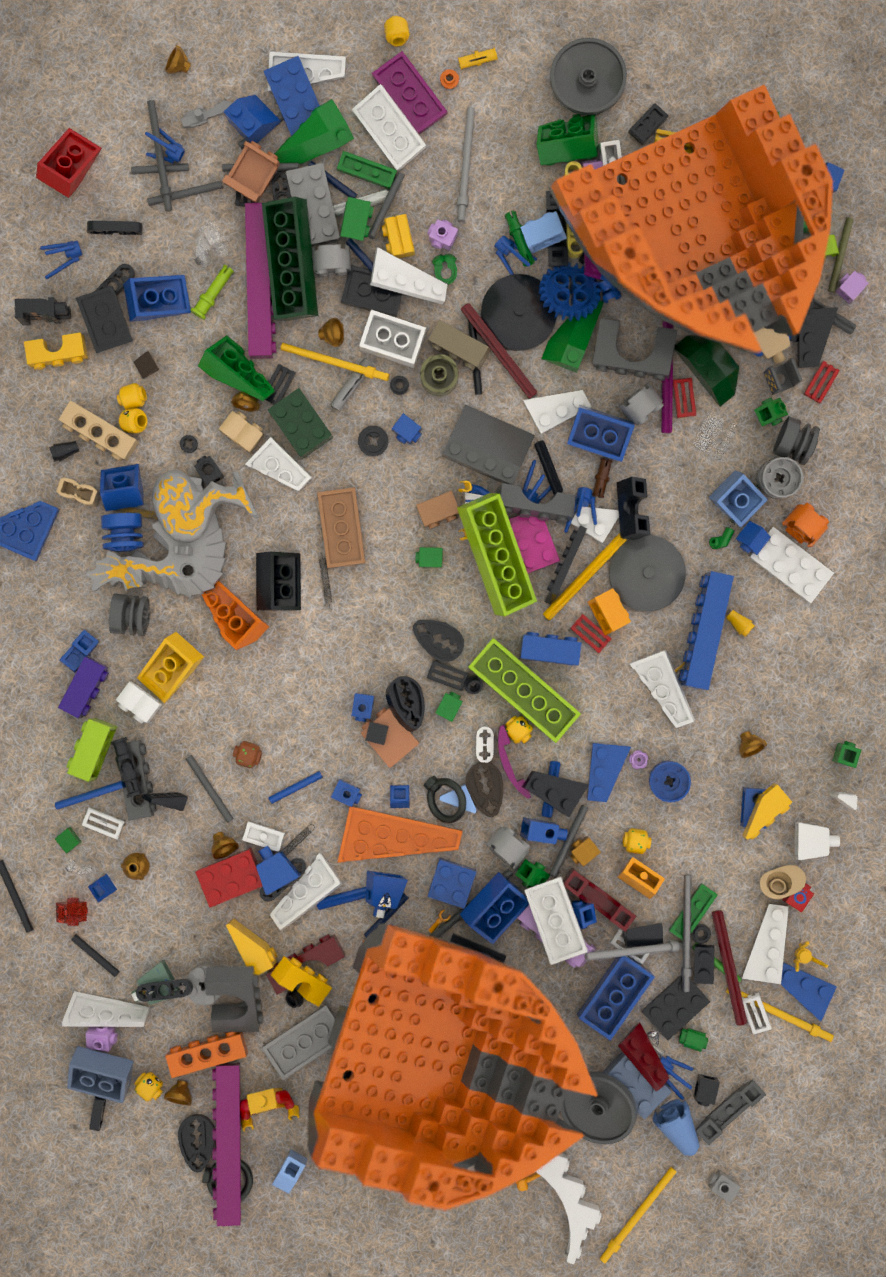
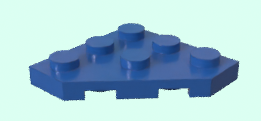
M39 501L0 517V546L37 562L60 509Z

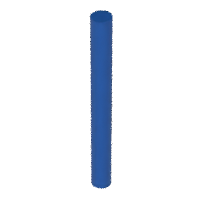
M119 781L55 802V808L58 810L125 788V783Z

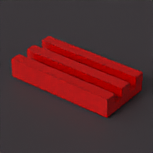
M822 361L803 395L820 404L840 370ZM825 367L827 369L813 394H810L809 392ZM830 371H832L833 374H832L831 378L829 379V381H828L827 385L825 386L823 392L821 393L820 397L817 398L816 396H817L819 390L821 389L822 385L824 384V382H825L826 378L828 377Z
M692 378L673 380L677 418L696 416ZM688 382L691 412H688L684 384ZM678 383L681 386L684 413H681Z
M583 614L570 628L598 653L611 640L608 635H604L603 631ZM584 620L588 625H590L606 640L603 642L585 625H583L581 621ZM576 627H581L601 646L598 648L593 642H591L586 636H584L579 630H577Z

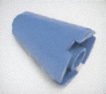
M675 1099L661 1106L660 1108L664 1110L658 1114L657 1112L654 1113L652 1118L654 1124L683 1155L692 1156L696 1154L700 1145L687 1102Z

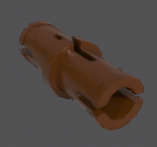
M600 458L598 473L594 478L596 482L592 496L604 498L606 484L610 480L608 476L612 460Z

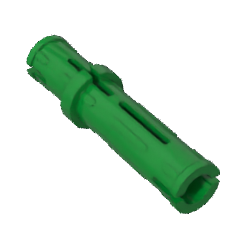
M511 211L512 216L508 212L505 214V219L510 228V236H513L519 254L531 266L535 263V260L521 230L523 225H520L516 211Z

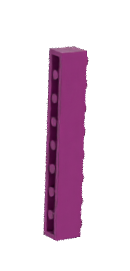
M245 203L248 356L250 359H272L273 353H277L276 342H273V334H276V323H272L273 306L262 203Z
M223 1063L216 1065V1069H212V1080L216 1081V1088H213L212 1099L213 1101L216 1100V1108H213L212 1113L213 1120H216V1128H213V1140H216V1148H213V1160H216V1168H213V1180H217V1188H213V1200H217V1208H213V1220H217V1226H240V1063Z

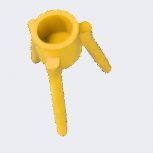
M808 941L803 944L800 943L799 948L795 951L796 959L793 961L795 963V971L799 972V963L807 964L810 961L828 968L826 963L813 957L812 953L805 948L810 944Z

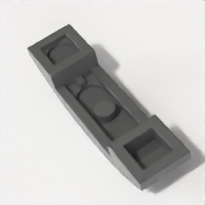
M752 1079L734 1091L696 1128V1132L710 1145L723 1134L722 1130L749 1106L753 1107L766 1096V1093Z

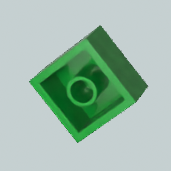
M347 197L340 236L361 241L364 240V237L368 238L370 226H367V220L372 218L374 209L373 206H370L371 202Z

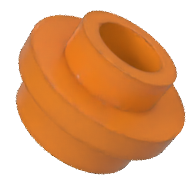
M451 69L445 70L440 76L441 85L446 89L455 88L459 83L457 72ZM448 76L453 77V80L447 81L446 78Z

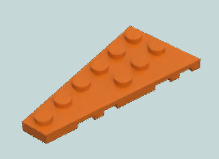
M352 806L349 807L337 863L458 850L462 830Z

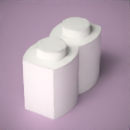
M129 681L116 699L119 702L118 707L125 712L130 710L135 714L133 718L140 723H149L162 706L161 702L132 681Z

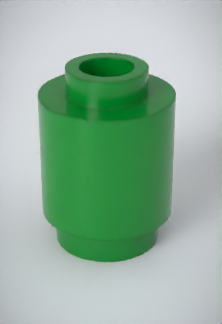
M682 1028L678 1043L683 1044V1047L701 1052L702 1049H706L708 1038L704 1032L691 1028Z

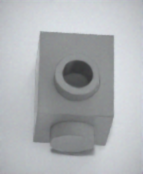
M719 1169L716 1173L713 1172L708 1180L710 1190L730 1204L741 1188L736 1180Z

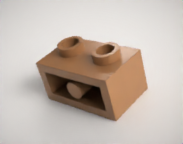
M452 491L416 505L424 528L429 527V529L440 526L439 522L447 520V522L458 519V505Z

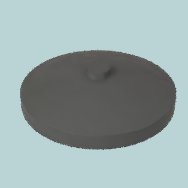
M581 38L565 45L555 56L550 72V84L556 99L566 109L580 115H596L612 108L621 98L627 81L626 65L620 53L611 44L597 38Z
M653 535L626 541L614 553L609 566L610 585L618 593L620 601L632 609L644 612L656 611L670 605L681 593L686 578L685 563L677 548L669 541Z
M588 1072L597 1096L567 1090L561 1108L563 1119L567 1124L584 1134L583 1139L597 1144L619 1142L630 1134L635 1125L637 1106L634 1097L629 1089L616 1078L601 1072Z

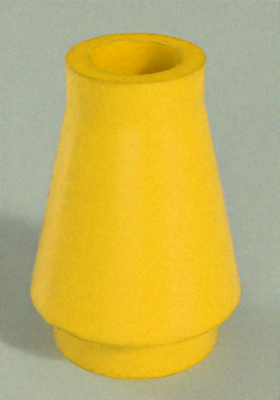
M732 610L726 617L738 634H742L744 637L755 627L752 620L737 613L735 610Z

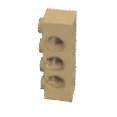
M71 400L59 418V421L63 423V428L70 432L73 430L79 432L78 437L87 442L91 439L96 442L95 447L103 452L106 449L111 451V456L120 462L122 459L128 462L139 443L133 437ZM85 419V426L79 428L78 421ZM101 428L102 435L100 437H95V430ZM114 438H118V445L116 447H111V440Z

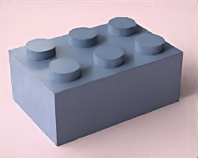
M77 1046L69 1064L67 1089L124 1103L131 1085L134 1061Z
M623 1052L602 1072L616 1078L629 1089L636 1102L637 1113L644 1120L672 1092L666 1083L656 1092Z

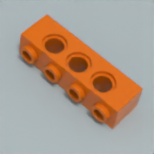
M225 1032V1036L218 1037V1035H212L207 1037V1041L201 1043L199 1040L188 1043L187 1047L181 1048V1045L170 1048L165 1057L171 1078L246 1057L248 1050L243 1032ZM227 1043L230 1050H222L220 1044ZM202 1049H209L211 1056L203 1055ZM190 1054L193 1060L188 1062L184 1059L183 1055Z

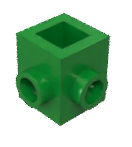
M772 397L761 402L762 406L754 409L762 427L772 424V426L783 422L782 418L788 415L786 405L782 402L781 398L775 400Z
M527 859L523 861L515 874L523 881L522 885L528 889L545 883L550 876L544 870L546 868L544 865L537 861L532 863Z

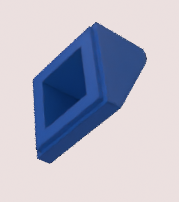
M409 785L390 786V808H410Z
M107 874L88 886L97 902H100L117 890Z

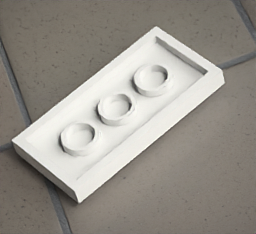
M380 84L352 109L397 171H400L427 147V144L383 85Z
M772 527L768 532L771 536L769 541L758 555L752 553L749 558L811 604L834 573L776 528Z
M562 877L524 890L551 965L588 952Z

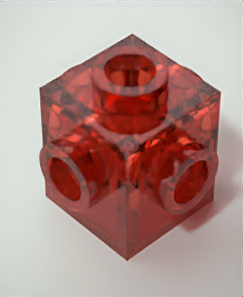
M72 897L67 898L66 902L56 903V922L67 924V926H78L79 922L87 921V902L79 901V898Z

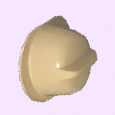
M782 866L764 873L760 879V889L769 898L776 900L784 899L804 888L806 876L798 866Z

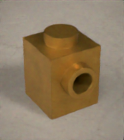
M588 836L583 840L579 838L571 845L573 848L570 849L572 855H570L571 859L576 865L580 863L583 867L601 853Z

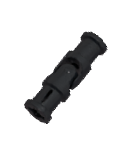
M125 737L112 741L110 744L115 749V760L121 774L124 773L121 780L125 783L128 792L126 796L129 798L144 793V790L141 789L138 781L139 774L133 771L136 765L133 755L129 752L126 741L128 738ZM124 759H131V760H132V762H129V763L127 762V763H124L123 765H120V764H119L120 761H122V760H124ZM131 781L133 782L135 790H133Z

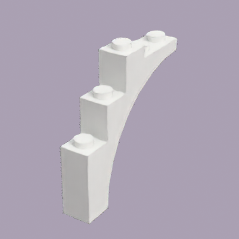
M561 1153L536 1171V1173L545 1178L563 1202L569 1222V1242L565 1257L568 1263L574 1264L576 1258H580L582 1251L580 1245L582 1240H585L587 1237V1228L594 1230L595 1225L600 1222L601 1213L598 1205L580 1200L585 1194L586 1187H584L582 1179L564 1174V1172L568 1171L570 1161H568L567 1154Z

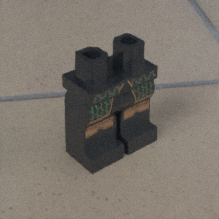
M48 297V300L15 299V319L23 326H29L30 320H44L48 323L61 324V319H71V308L67 306L66 302H58L54 297Z

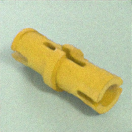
M495 47L481 52L477 50L474 51V54L458 57L461 70L475 65L479 67L483 63L498 60Z

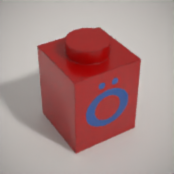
M805 883L801 891L782 900L802 913L814 893L810 891L811 886Z

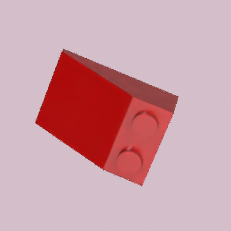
M68 128L37 163L36 178L69 198L79 187L102 148Z

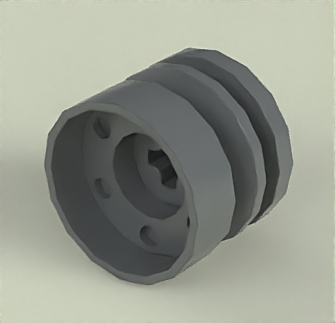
M788 416L780 429L773 454L787 457L792 451V460L797 461L799 458V464L806 465L816 449L820 428L814 426L811 429V424L807 423L800 430L801 420Z
M113 594L109 609L110 633L125 634L129 626L130 635H135L137 632L138 636H145L150 622L149 598L142 596L140 599L139 596L135 595L130 604L128 595Z

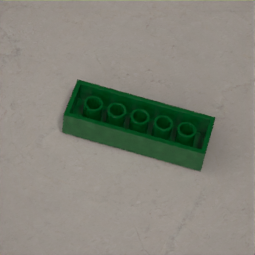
M290 197L262 203L274 320L290 321L319 316L307 199Z

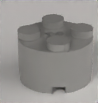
M340 245L318 246L319 250H316L314 247L312 248L313 271L318 277H329V273H335L337 276H347L348 271H351L350 246L345 245V249H340Z
M648 382L644 385L643 389H638L629 396L619 408L629 421L636 425H641L649 419V413L657 412L664 405L662 403L663 399Z
M499 827L485 845L487 847L492 846L490 850L505 864L508 862L511 865L510 868L515 870L529 853L528 849L530 846L522 839L517 840L514 837L516 833L509 827Z
M207 962L197 965L186 978L193 984L192 993L188 997L196 1004L211 1005L221 996H206V990L203 986L206 967H219L214 963Z

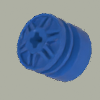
M116 513L102 515L101 529L111 533L102 536V540L111 541L102 544L103 549L114 552H128L143 548L144 543L142 541L134 540L143 538V534L134 533L135 529L142 527V514Z
M669 760L660 762L650 772V789L662 801L670 803L680 801L690 790V774L685 767L677 762ZM667 776L674 778L672 786L664 784Z

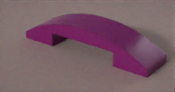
M501 725L498 731V751L504 771L514 787L527 799L531 798L529 791L522 787L525 782L524 778L518 781L515 778L504 749V745L510 744V740L504 725Z

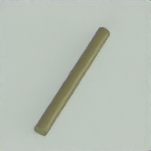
M847 217L845 220L838 248L839 254L836 256L828 292L831 293L836 292L853 218Z

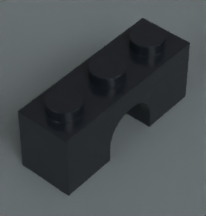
M629 477L616 482L620 538L636 540L649 536V516L639 515L638 513L640 501L648 497L646 479Z

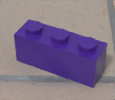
M85 656L58 708L76 718L86 717L91 709V706H89L91 700H95L100 692V689H98L100 683H104L109 675V672H107L109 667Z

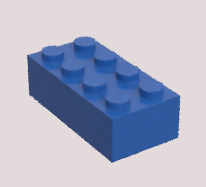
M629 956L616 957L578 1011V1018L611 1041L655 976Z

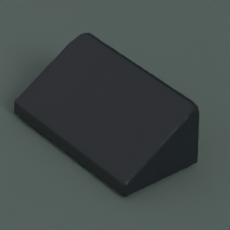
M662 923L627 929L626 932L622 931L626 948L663 944Z

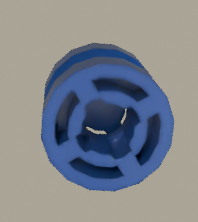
M603 281L599 284V289L603 293L602 299L604 303H608L609 299L615 298L618 300L622 297L621 292L610 282Z

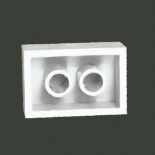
M371 310L359 345L360 351L415 368L426 335V327Z

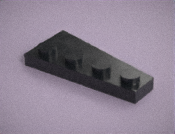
M580 525L577 531L573 530L569 539L572 543L570 547L566 546L562 554L564 560L562 564L558 563L554 572L557 574L555 580L551 579L547 587L549 593L544 602L551 605L557 597L587 528Z

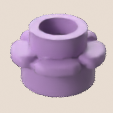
M637 750L633 752V755H630L629 762L634 769H643L648 764L646 753Z

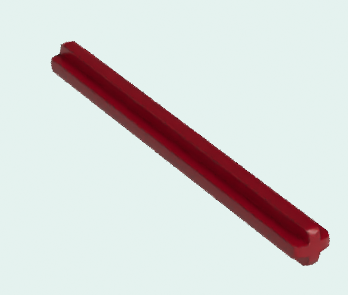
M470 303L465 304L461 308L465 317L529 399L535 396L537 390L472 305Z
M716 910L712 912V918L736 1025L742 1026L747 1024V1018L723 911Z

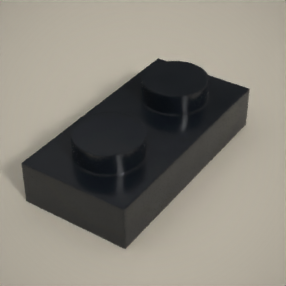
M695 944L694 983L714 984V945Z

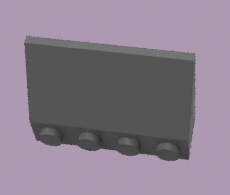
M465 405L443 451L442 457L500 483L513 485L535 435Z

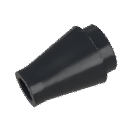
M76 441L57 443L49 447L54 462L58 460L61 462L79 452Z

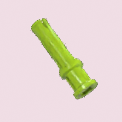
M223 265L205 294L202 293L195 307L190 309L194 315L202 320H205L206 313L210 307L215 305V298L234 273L230 267L227 268V265Z

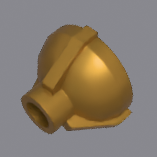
M176 45L172 50L165 67V72L169 74L188 72L191 63L187 61L188 58L181 47Z
M331 318L318 330L319 338L334 347L340 346L344 341L343 323L338 318Z
M238 392L232 397L231 403L234 408L248 412L259 410L260 404L258 399L245 392Z
M750 731L740 735L742 741L739 753L743 758L756 755L767 746L765 740L754 734L752 735Z
M217 832L213 835L214 842L211 853L214 859L227 857L239 848L238 843L233 838L225 836L223 832Z
M132 853L124 859L121 868H123V872L128 878L133 880L144 879L150 868L149 861L145 856L146 854ZM132 864L136 865V871L131 870Z
M178 1080L177 1084L173 1085L165 1094L164 1100L175 1104L191 1106L192 1097L189 1088H187L189 1083Z

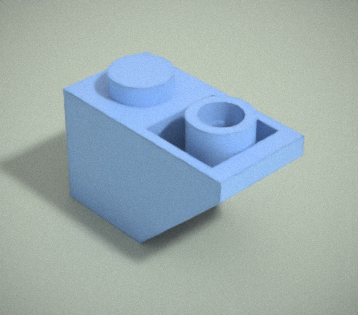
M290 1149L272 1185L289 1194L301 1175L307 1158Z

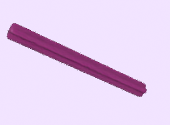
M663 321V328L673 329L672 324ZM673 359L669 379L665 378L662 381V403L664 406L662 407L661 432L664 434L672 432Z

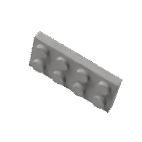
M320 163L286 171L291 197L307 199L311 246L340 240L324 164Z
M327 1004L262 1046V1050L282 1080L332 1048L328 1040L336 1017Z

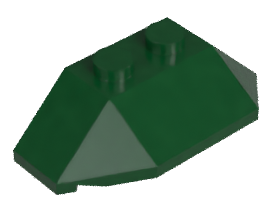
M686 336L675 345V352L719 407L735 395L739 366L722 344L699 336Z

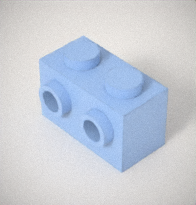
M556 211L553 213L548 212L537 220H530L521 227L527 246L532 254L567 239Z

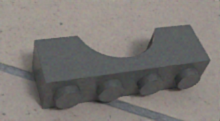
M501 483L496 489V493L501 495L507 515L513 513L519 514L522 518L537 517L541 521L556 520V523L565 524L574 517L575 495L557 492L548 503L537 504L525 497L521 486Z

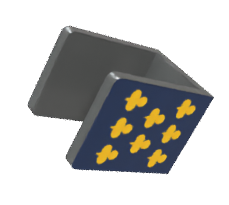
M790 358L785 364L773 368V366H770L763 372L772 395L795 387L802 381L794 358ZM777 374H783L785 376V382L783 384L779 383Z

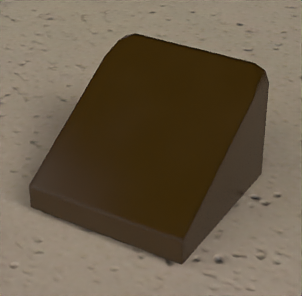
M149 351L134 361L143 379L160 370Z

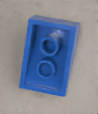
M185 275L129 278L123 284L130 322L191 313Z

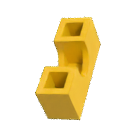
M81 332L62 335L63 344L57 352H49L47 342L44 339L25 341L27 365L31 368L34 367V370L45 369V365L52 364L54 367L63 366L64 362L69 361L73 364L82 363L83 359L88 358L84 335Z
M284 956L271 973L273 979L290 991H293L302 982L297 991L307 1001L319 1007L332 989L327 983L328 979L321 973L316 975L315 971L307 965L302 967V963L297 959H289Z

